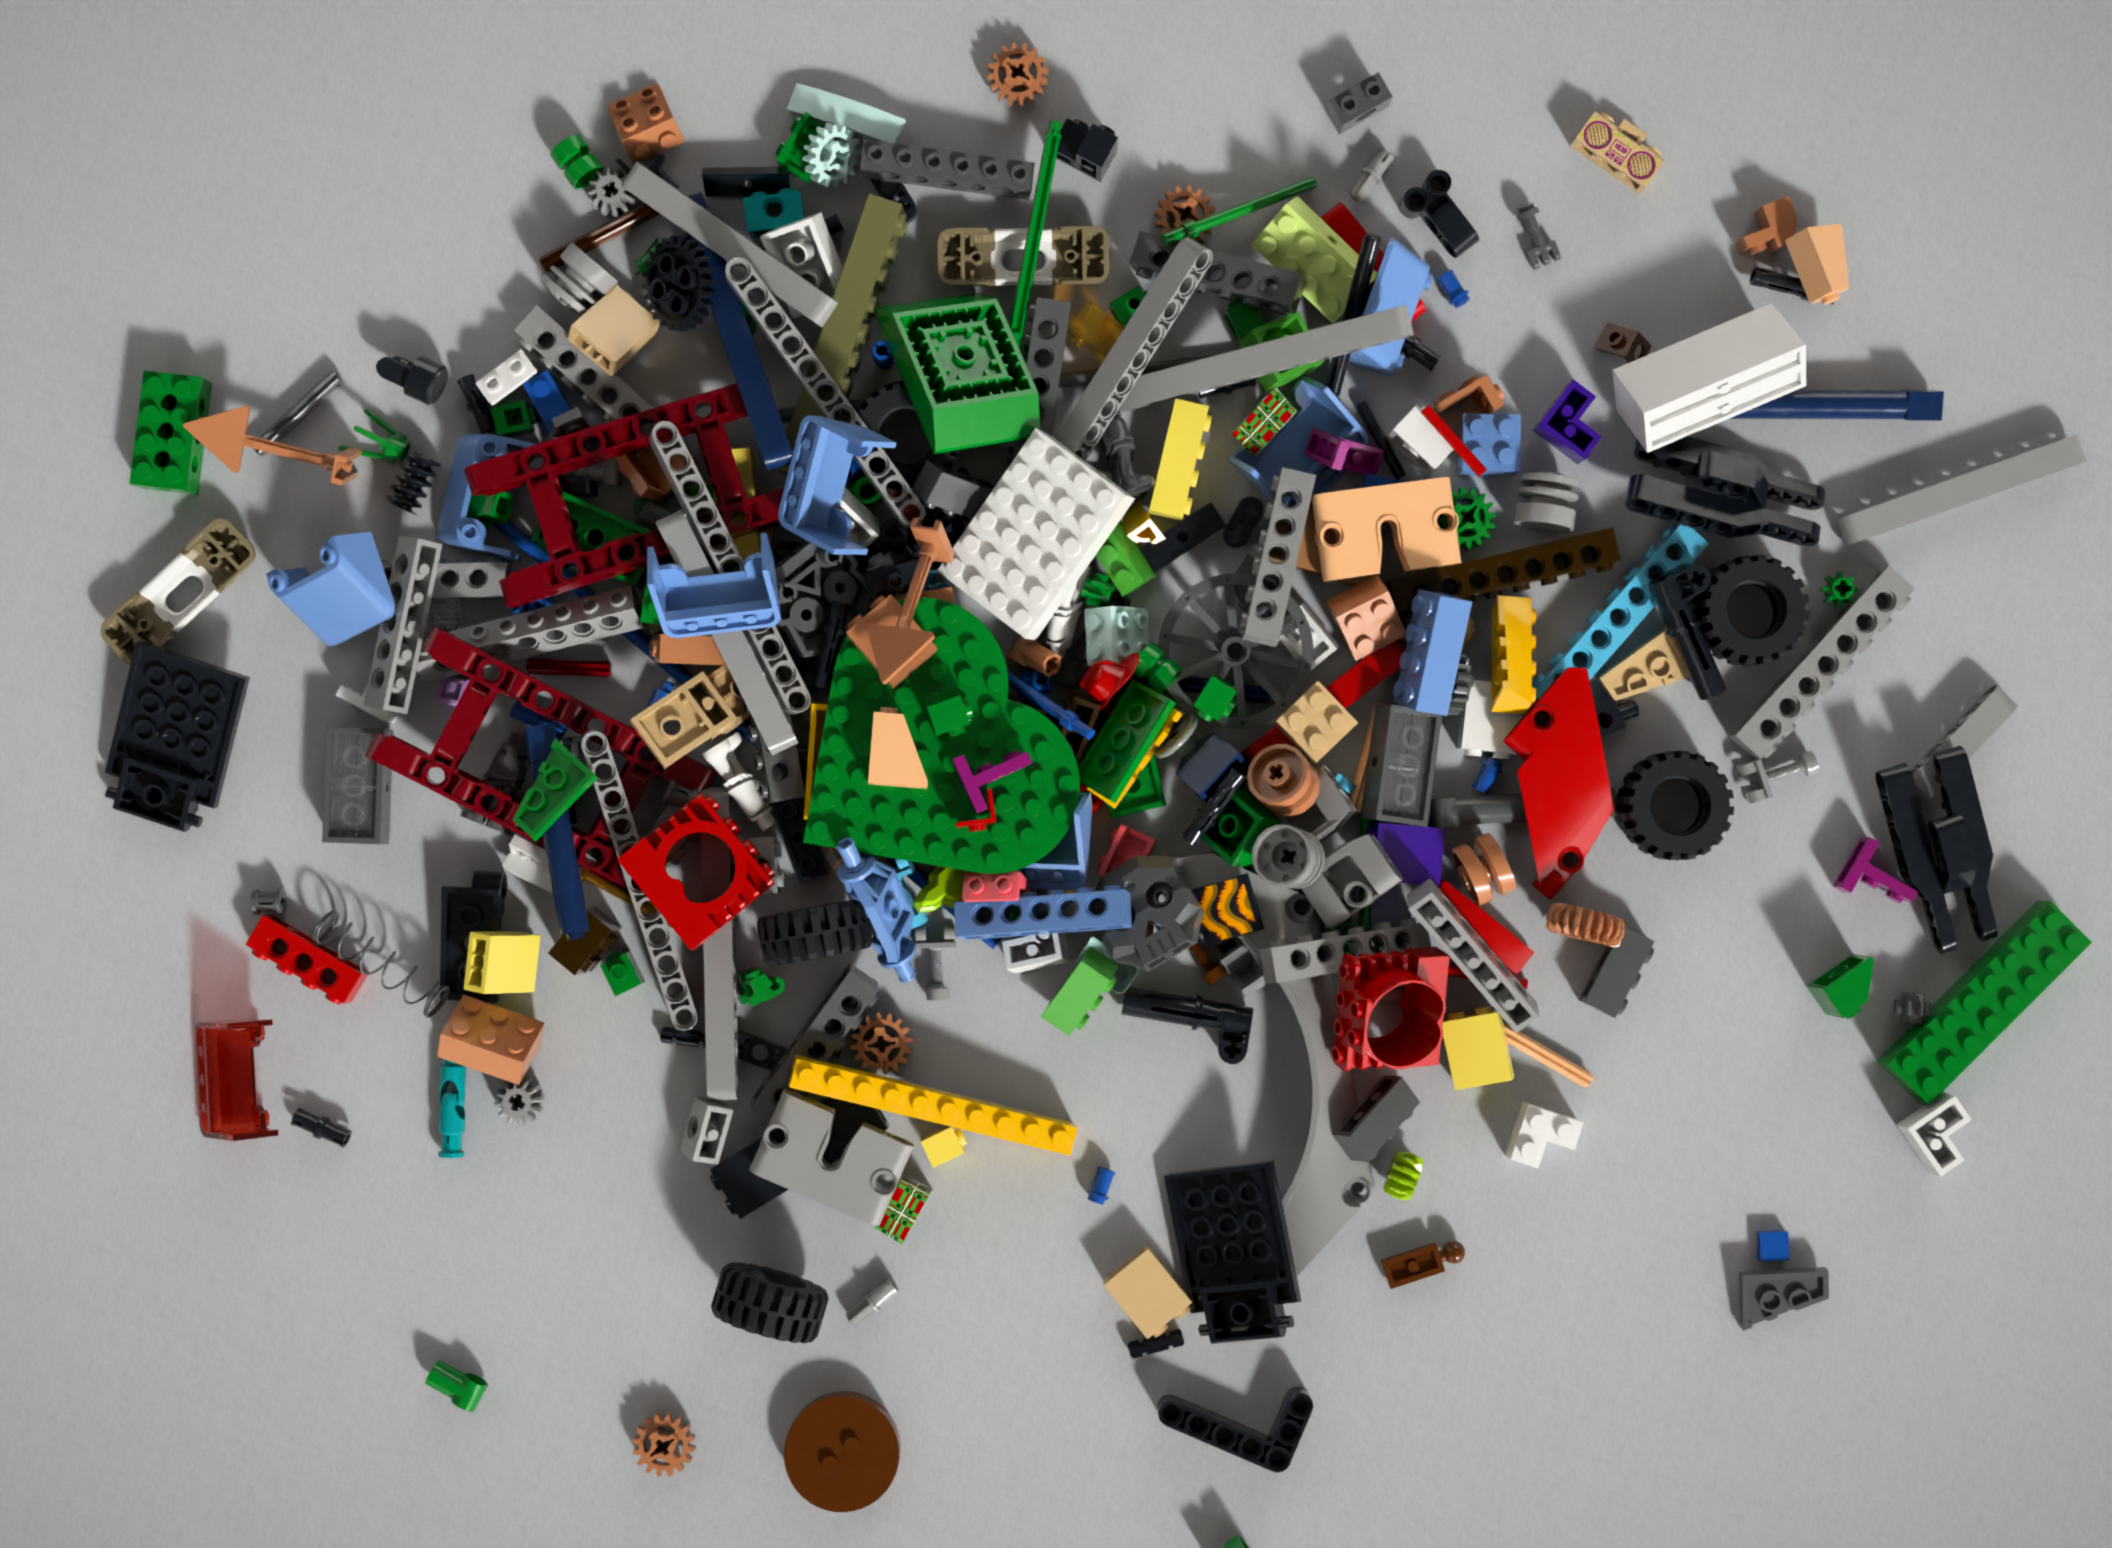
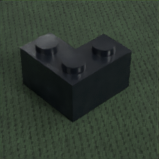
M1067 118L1061 128L1060 134L1062 138L1059 141L1056 159L1101 182L1117 153L1118 137L1115 136V132L1105 125L1101 124L1098 127L1092 124L1089 127L1081 120L1075 119L1072 121Z

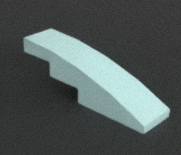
M798 83L795 85L787 106V110L791 114L803 116L805 112L811 114L812 119L824 126L826 123L833 125L837 123L845 126L846 129L852 130L854 137L866 140L898 144L906 123L905 119L875 107Z

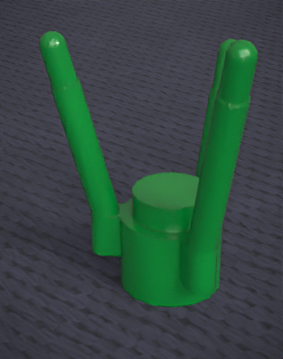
M365 409L364 413L390 433L392 437L386 435L385 438H382L359 426H354V431L380 443V450L384 452L382 454L362 449L361 456L384 460L391 464H394L395 461L401 463L410 448V442L406 441L407 436L397 432L369 409ZM339 446L340 451H344L349 448L347 446Z

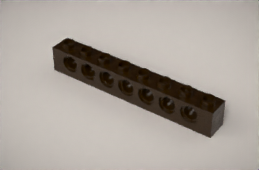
M1612 527L1391 579L1386 582L1398 615L1402 614V619H1406L1413 615L1411 606L1415 587L1444 593L1441 589V584L1444 580H1448L1455 587L1453 596L1472 601L1473 603L1476 596L1485 594L1486 599L1497 597V595L1502 596V590L1513 588V592L1516 593L1531 589L1530 584L1539 581L1541 586L1557 583V577L1568 575L1569 580L1586 576L1585 571L1596 568L1597 573L1614 569L1613 564L1621 561ZM1582 548H1588L1592 551L1593 559L1591 562H1586L1582 559ZM1555 554L1564 557L1565 566L1563 569H1559L1553 564ZM1527 561H1533L1537 565L1538 571L1536 575H1530L1526 572L1525 563ZM1499 567H1504L1509 571L1510 579L1508 582H1503L1498 578L1497 570ZM1471 574H1477L1482 578L1481 588L1477 589L1470 585L1469 577Z

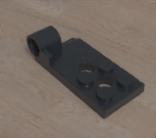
M476 870L472 879V887L442 886L440 986L447 985L450 987L447 1000L460 1001L463 994L484 1002L497 1003L500 1000V993L482 994L463 990L465 980L463 969L467 962L468 949L464 946V939L470 936V932L501 931V916L504 914V899L507 893L506 872ZM444 991L440 993V999L443 996Z

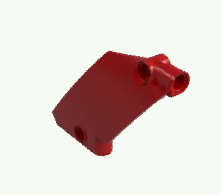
M1568 667L1547 688L1503 740L1509 748L1525 760L1517 770L1536 867L1537 878L1531 885L1549 900H1552L1575 872L1582 868L1585 856L1614 811L1602 739L1587 668ZM1538 711H1543L1548 715V723L1543 728L1537 726L1534 722V716ZM1567 852H1573L1576 856V863L1570 868L1565 867L1562 862V857Z

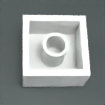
M1416 404L1389 433L1386 439L1427 477L1454 449L1420 413L1426 407L1420 408Z

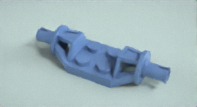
M852 838L840 840L837 843L838 845H836V849L839 851L843 862L838 867L836 873L839 880L844 882L849 898L862 903L865 914L873 925L875 934L872 938V945L878 953L877 959L879 964L884 968H895L900 982L905 983L913 980L916 971L913 969L910 960L916 953V947L914 942L910 940L914 911L895 870L876 861L870 854H859Z

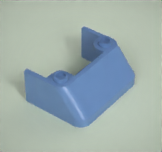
M806 416L800 424L778 511V518L782 527L831 554L867 555V548L849 539L852 523L850 516L845 511L839 509L853 455L865 457L870 454L873 447L895 448L896 442L866 427L822 416Z
M470 433L463 435L458 440L437 528L438 537L443 543L511 560H521V555L513 551L485 545L487 537L485 525L477 519L466 517L471 491L464 469L472 464L505 455L507 448L518 451L536 444L493 434Z
M761 533V553H755L746 558L744 562L745 571L687 577L684 568L672 563L659 565L654 548L647 547V585L664 634L672 638H685L767 628L778 624L781 619L775 564L767 533Z

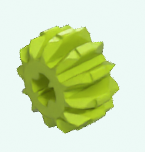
M1399 1150L1396 1152L1384 1182V1192L1393 1198L1408 1201L1414 1193L1422 1171V1158L1408 1151Z

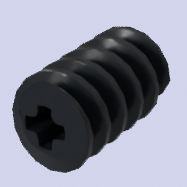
M415 452V454L406 453L404 456L410 464H400L399 466L405 472V475H395V478L401 484H392L390 486L396 495H386L385 498L390 504L417 516L412 508H422V504L417 500V497H427V494L421 488L432 487V484L426 477H436L437 474L431 467H441L442 464Z

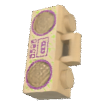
M1594 111L1570 145L1638 194L1647 187L1665 161L1660 157L1661 153L1658 149L1651 145L1644 146L1641 144L1648 134L1625 118L1617 127L1614 125L1613 118L1603 112L1598 114ZM1621 132H1624L1625 134H1627L1628 136H1630L1632 139H1634L1636 142L1632 141L1630 138H1628L1627 136H1625V135L1622 134Z

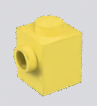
M951 1126L938 1130L921 1140V1144L933 1168L965 1152L964 1145L968 1144L962 1129L956 1130L955 1127Z

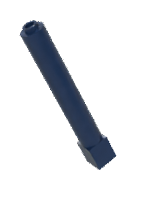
M1917 389L1796 390L1730 419H1904L1942 421L1944 392Z
M555 723L525 727L523 731L528 767H531L533 784L539 775L538 770L542 762L547 760L552 750L551 745L554 739H557ZM567 809L543 834L560 935L567 936V940L584 938V932L590 931L570 816Z

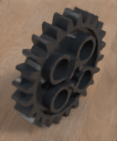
M670 236V238H662V243L654 244L656 251H649L651 261L644 262L648 272L642 273V276L647 279V283H644L642 288L647 289L648 293L643 298L651 302L647 309L655 310L653 319L660 320V326H667L668 330L688 331V329H696V324H703L702 317H709L706 307L714 306L710 296L716 295V292L711 289V285L717 283V280L712 279L710 276L715 271V268L708 267L711 257H703L705 248L698 247V241H693L690 237Z

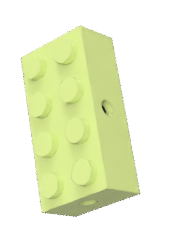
M1297 196L1285 204L1251 245L1272 266L1302 273L1306 281L1302 295L1334 324L1344 315L1359 255ZM1374 269L1368 289L1375 282L1378 274Z

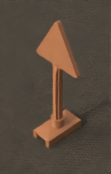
M249 405L183 424V427L234 473L240 471L244 447H249L323 466L324 469L332 471L330 483L342 486L358 476V471L351 470L352 460L362 454V449L349 447L338 454L329 452L323 454L248 435L247 426L251 409Z
M913 518L910 528L920 549L918 554L919 561L897 624L894 627L877 624L867 625L882 684H887L935 639L933 632L909 629L932 562L952 563L955 554L941 521L935 520L932 528L922 526L919 518Z

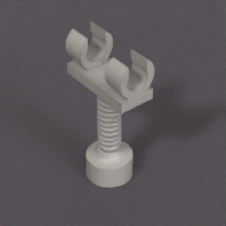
M1812 751L1800 754L1799 761L1767 772L1764 770L1761 759L1736 766L1739 777L1755 773L1760 789L1745 793L1748 804L1773 797L1769 785L1772 781L1800 772H1804L1806 776L1819 773L1818 761Z
M944 925V942L927 943V926H918L915 928L916 949L929 948L930 954H932L931 977L933 978L931 980H933V984L930 988L926 989L927 1000H949V988H946L942 983L941 951L942 948L956 947L955 925Z

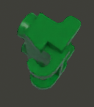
M749 967L738 973L740 978L738 980L744 990L738 996L740 1004L749 1003L750 1006H756L763 1001H769L780 995L785 989V983L782 978L767 977L765 973H762L760 967L756 969Z

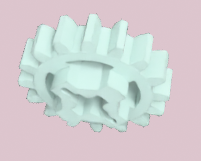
M826 123L825 129L818 126L816 128L817 136L810 134L808 137L811 144L804 145L808 155L802 157V160L809 162L805 172L811 173L810 179L818 182V184L825 187L830 185L836 188L839 182L847 183L846 176L848 174L855 175L852 168L853 165L858 166L860 164L859 161L855 160L856 156L861 154V150L855 148L859 140L853 138L854 132L846 129L843 125ZM834 137H838L840 140L837 141V140H834L833 138H834Z

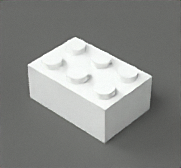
M821 212L770 230L760 236L767 253L833 298L843 267ZM787 304L792 319L803 315Z

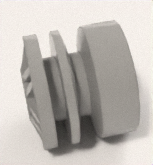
M572 242L560 255L567 269L563 271L553 265L549 268L559 276L557 281L554 282L545 274L540 279L544 282L552 296L570 311L580 315L588 311L583 306L586 300L592 305L597 303V300L591 295L594 290L606 295L618 283L613 276Z
M1539 471L1520 474L1519 482L1528 487L1518 488L1517 493L1530 500L1529 502H1520L1515 505L1513 523L1520 527L1541 531H1573L1576 511L1564 506V503L1578 501L1579 496L1569 491H1578L1581 482L1578 479L1556 472Z
M1274 825L1265 829L1257 837L1252 848V862L1255 871L1264 881L1289 889H1301L1311 885L1320 876L1325 865V852L1321 842L1314 834L1291 825ZM1291 853H1296V854H1297V855L1293 858L1294 861H1295L1294 864L1289 862V861L1292 859Z

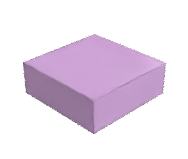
M453 676L440 679L435 702L456 706L470 680Z

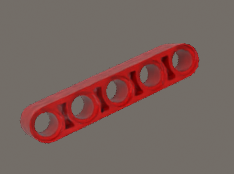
M1339 202L1320 218L1359 255L1364 235L1368 233L1347 207ZM1380 248L1374 265V270L1377 273L1384 257V253ZM1374 283L1368 289L1370 292L1372 291ZM1420 298L1411 323L1426 312V307Z

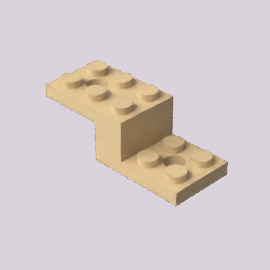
M723 665L708 676L702 671L631 718L630 723L665 769L705 741H708L711 745L748 720L750 714L744 710L742 695H737L733 690L735 681L727 665ZM668 721H675L679 724L680 731L675 735H669L664 731L663 725Z

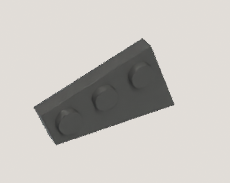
M1826 1267L1739 1272L1740 1327L1744 1331L1752 1328V1325L1758 1322L1776 1319L1779 1314L1793 1309L1797 1311L1829 1299V1271Z

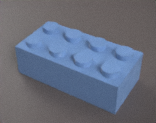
M1418 589L1417 595L1412 601L1413 615L1411 624L1407 626L1405 633L1407 640L1405 652L1401 654L1399 661L1401 668L1399 680L1396 681L1393 689L1394 702L1415 711L1448 716L1472 601L1450 594Z

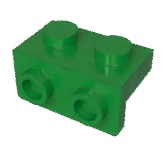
M805 112L802 118L798 116L795 119L790 130L792 134L787 142H781L775 154L779 167L788 166L789 173L806 184L811 180V173L805 172L809 162L802 160V157L808 155L804 145L811 144L808 137L810 134L817 136L816 128L818 126L825 129V126L812 119L811 114Z

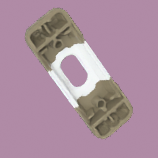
M1097 226L1043 228L1039 250L1044 254L1045 264L1042 269L1035 271L1032 285L1099 284L1106 280L1110 269L1109 237L1104 229ZM949 228L944 230L939 235L937 242L939 278L944 284L949 286L1017 285L1020 271H1008L1003 266L1002 259L1008 250L1024 249L1028 228Z
M221 518L213 520L186 544V548L139 592L129 597L103 622L100 629L103 640L128 665L131 664L136 642L143 641L162 648L253 563L256 556L253 545L230 521ZM189 576L198 577L203 583L202 593L183 611L178 613L171 611L166 605L168 594L185 578Z

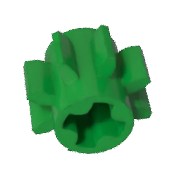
M1840 571L1835 574V579L1832 576L1824 577L1827 584L1819 589V591L1824 592L1826 597L1823 601L1824 603L1832 601L1835 608L1842 607L1843 601L1847 604L1854 602L1851 595L1853 592L1859 591V589L1854 587L1852 583L1854 580L1853 576L1843 578V572ZM1835 586L1842 588L1843 593L1840 594L1839 591H1835Z
M1096 572L1094 578L1086 577L1081 597L1087 598L1086 604L1088 606L1097 608L1101 607L1102 603L1110 604L1115 585L1109 583L1110 577L1108 575Z

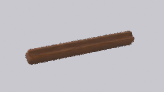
M643 203L539 258L540 264L546 272H550L552 270L549 268L552 265L560 267L565 264L561 260L560 255L571 242L584 253H587L658 216L660 213L646 203Z

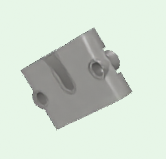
M1324 764L1316 769L1321 781L1320 791L1314 804L1308 810L1294 817H1280L1273 814L1281 821L1280 825H1291L1314 834L1322 845L1326 839L1339 831L1357 810L1332 772ZM1367 834L1342 844L1331 853L1325 854V865L1320 876L1311 885L1301 889L1323 922L1330 929H1334L1362 908L1370 906L1376 898L1401 882L1403 878L1375 835L1370 836ZM1291 853L1292 859H1291L1289 862L1294 864L1295 861H1294L1293 858H1294L1297 854H1296V853ZM1359 886L1365 890V898L1362 902H1358L1354 897V892Z
M784 1089L764 1132L749 1171L763 1179L868 1224L879 1226L914 1144L864 1122L846 1145L839 1162L830 1164L825 1160L824 1153L831 1139L836 1109L794 1091ZM774 1128L782 1129L786 1136L785 1140L776 1141L773 1139L771 1130ZM881 1174H887L892 1178L893 1183L888 1187L881 1186L878 1183L877 1177Z

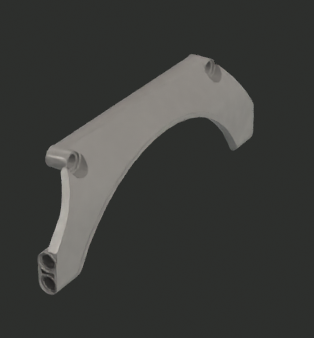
M1214 851L1175 858L1186 888L1191 890L1248 873L1265 929L1242 935L1238 938L1245 942L1260 959L1259 949L1270 948L1269 942L1286 939L1287 944L1296 943L1295 937L1312 935L1313 940L1322 939L1321 933H1325L1323 921L1305 893L1299 894V891L1295 889L1276 886L1266 882L1258 873L1248 868L1231 866ZM1300 899H1305L1310 903L1308 914H1304L1299 910L1298 902ZM1318 948L1317 957L1320 961L1323 958V952L1321 948ZM1292 952L1291 962L1295 966L1297 956ZM1333 973L1279 983L1289 999L1301 1026L1309 1055L1312 1076V1114L1309 1135L1303 1158L1294 1180L1282 1199L1297 1276L1361 1208V1204L1365 1203L1375 1190L1371 1162L1350 1160L1332 1135L1359 1105L1352 1068L1350 1071L1341 1070L1334 1064L1331 1056L1335 1043L1334 1021L1337 1019L1338 1011L1337 991ZM1360 1182L1364 1184L1367 1193L1365 1195L1358 1194L1354 1190V1183Z

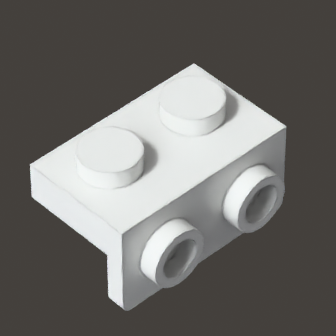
M520 349L475 384L491 405H495L534 376L539 369L525 352Z
M1303 602L1300 608L1309 623L1313 639L1312 670L1340 646ZM1291 614L1284 618L1283 625L1294 620ZM1297 628L1281 635L1278 643L1291 652L1293 659L1301 660L1302 645Z
M515 834L509 843L510 853L503 863V869L552 894L553 890L546 851L538 847V843Z

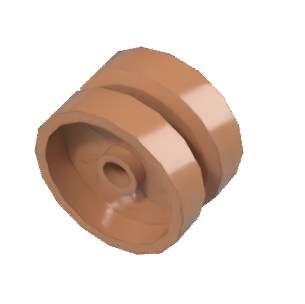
M1274 744L1264 748L1253 758L1248 767L1247 782L1250 791L1271 813L1277 816L1294 817L1302 814L1314 804L1319 795L1321 781L1318 771L1297 748L1291 745Z
M1485 833L1474 839V850L1467 844L1451 849L1452 859L1458 875L1477 906L1493 900V889L1500 895L1507 894L1516 889L1515 879L1498 843L1490 833Z

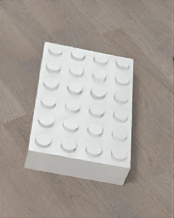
M1035 428L952 548L955 553L952 563L943 562L937 572L1023 638L1036 640L1135 498L1048 433Z

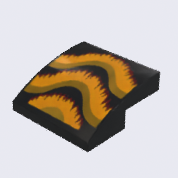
M1248 873L1192 889L1205 911L1200 928L1206 946L1265 929Z

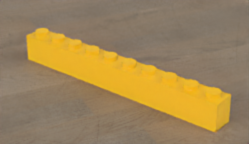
M796 1054L788 1080L790 1088L1066 1155H1071L1078 1128L1073 1122Z

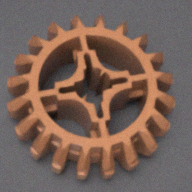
M1564 903L1551 904L1546 916L1547 922L1545 927L1550 932L1597 945L1620 946L1621 939H1623L1625 933V922L1621 918Z

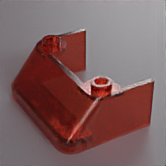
M272 1019L198 1022L196 1024L195 1053L199 1126L204 1137L239 1141L278 1136L277 1129L267 1128L269 1125L268 1111L264 1110L262 1105L256 1104L253 1047H258L261 1041L264 1040V1026L273 1025Z

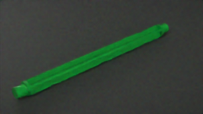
M1049 121L1048 131L1044 135V148L1009 326L1018 347H1020L1021 339L1024 338L1023 331L1059 141L1062 138L1060 134L1062 123L1058 121Z

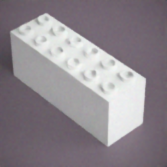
M1770 303L1613 369L1616 410L1647 453L1805 387L1806 344L1775 306Z

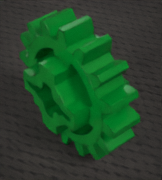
M1461 487L1458 489L1457 494L1454 490H1451L1454 511L1459 518L1457 526L1459 547L1463 544L1464 550H1468L1471 548L1472 543L1475 547L1482 545L1481 539L1487 540L1490 538L1487 530H1492L1496 526L1490 522V519L1496 517V513H1489L1488 510L1492 507L1493 503H1484L1485 493L1477 497L1476 488H1472L1466 493L1465 488ZM1466 500L1470 503L1468 505L1462 506L1460 503H1456L1455 501ZM1470 511V512L1467 514V516H1468V517L1466 518L1467 523H1465V524L1459 526V525L1462 523V522H1461V520L1463 519L1462 514H1464V513ZM1479 511L1481 513L1482 521H1480ZM1439 515V518H1437V524L1440 525V528L1447 529L1448 527L1447 518L1443 515ZM1466 531L1469 534H1473V536L1462 537L1459 534Z

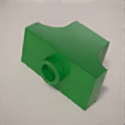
M501 492L488 497L487 494L473 496L471 494L466 517L479 520L485 525L486 529L494 523L507 524L515 497L507 492Z

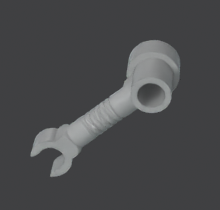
M615 458L600 462L599 468L584 467L559 475L582 479H603V485H620L619 463Z

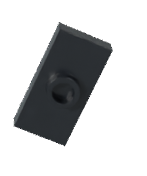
M919 557L865 571L864 576L872 601H875L882 595L886 598L890 594L894 596L908 592ZM926 578L924 587H927V586H928L927 578Z

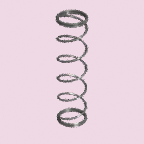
M336 910L326 913L317 923L312 934V940L320 946H327L340 939L338 955L341 960H350L362 953L359 966L363 975L376 973L384 967L381 978L384 989L391 990L406 982L403 991V998L406 1004H415L428 996L423 1010V1015L427 1018L435 1015L446 1002L450 993L449 986L442 985L433 993L440 983L439 980L418 1000L414 1002L406 1000L408 983L417 970L418 965L397 985L393 987H386L384 985V975L387 966L395 956L396 951H393L388 960L378 969L369 973L362 970V961L367 948L375 939L374 936L369 939L366 946L357 954L349 958H343L340 954L342 940L352 927L353 922H350L344 932L335 940L326 944L321 943L333 932L338 924L340 915ZM335 914L330 927L318 938L319 931L324 923ZM442 991H444V994L441 997L440 1001L429 1012V1009L435 1001V999Z

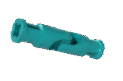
M443 1059V1065L440 1066L441 1109L439 1113V1133H441V1151L438 1152V1157L460 1158L465 1156V1152L462 1151V1133L465 1132V1109L463 1105L465 1103L466 1066ZM451 1081L455 1083L458 1091L447 1092Z

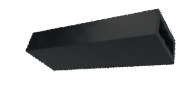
M826 1097L819 1101V1103L836 1109L831 1139L824 1153L825 1160L830 1164L841 1158L846 1145L864 1122L882 1130H887L890 1126L880 1109L831 1097ZM775 1128L771 1131V1136L776 1141L785 1140L786 1136L782 1129ZM763 1136L718 1165H715L710 1170L713 1174L710 1176L713 1185L718 1191L722 1189L727 1197V1200H725L727 1208L732 1215L737 1214L739 1219H742L789 1190L749 1171Z

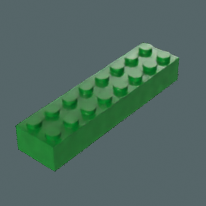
M2038 900L1931 1006V1016H1923V1023H1914L1877 1062L1917 1102L1930 1105L2092 942L2051 901Z

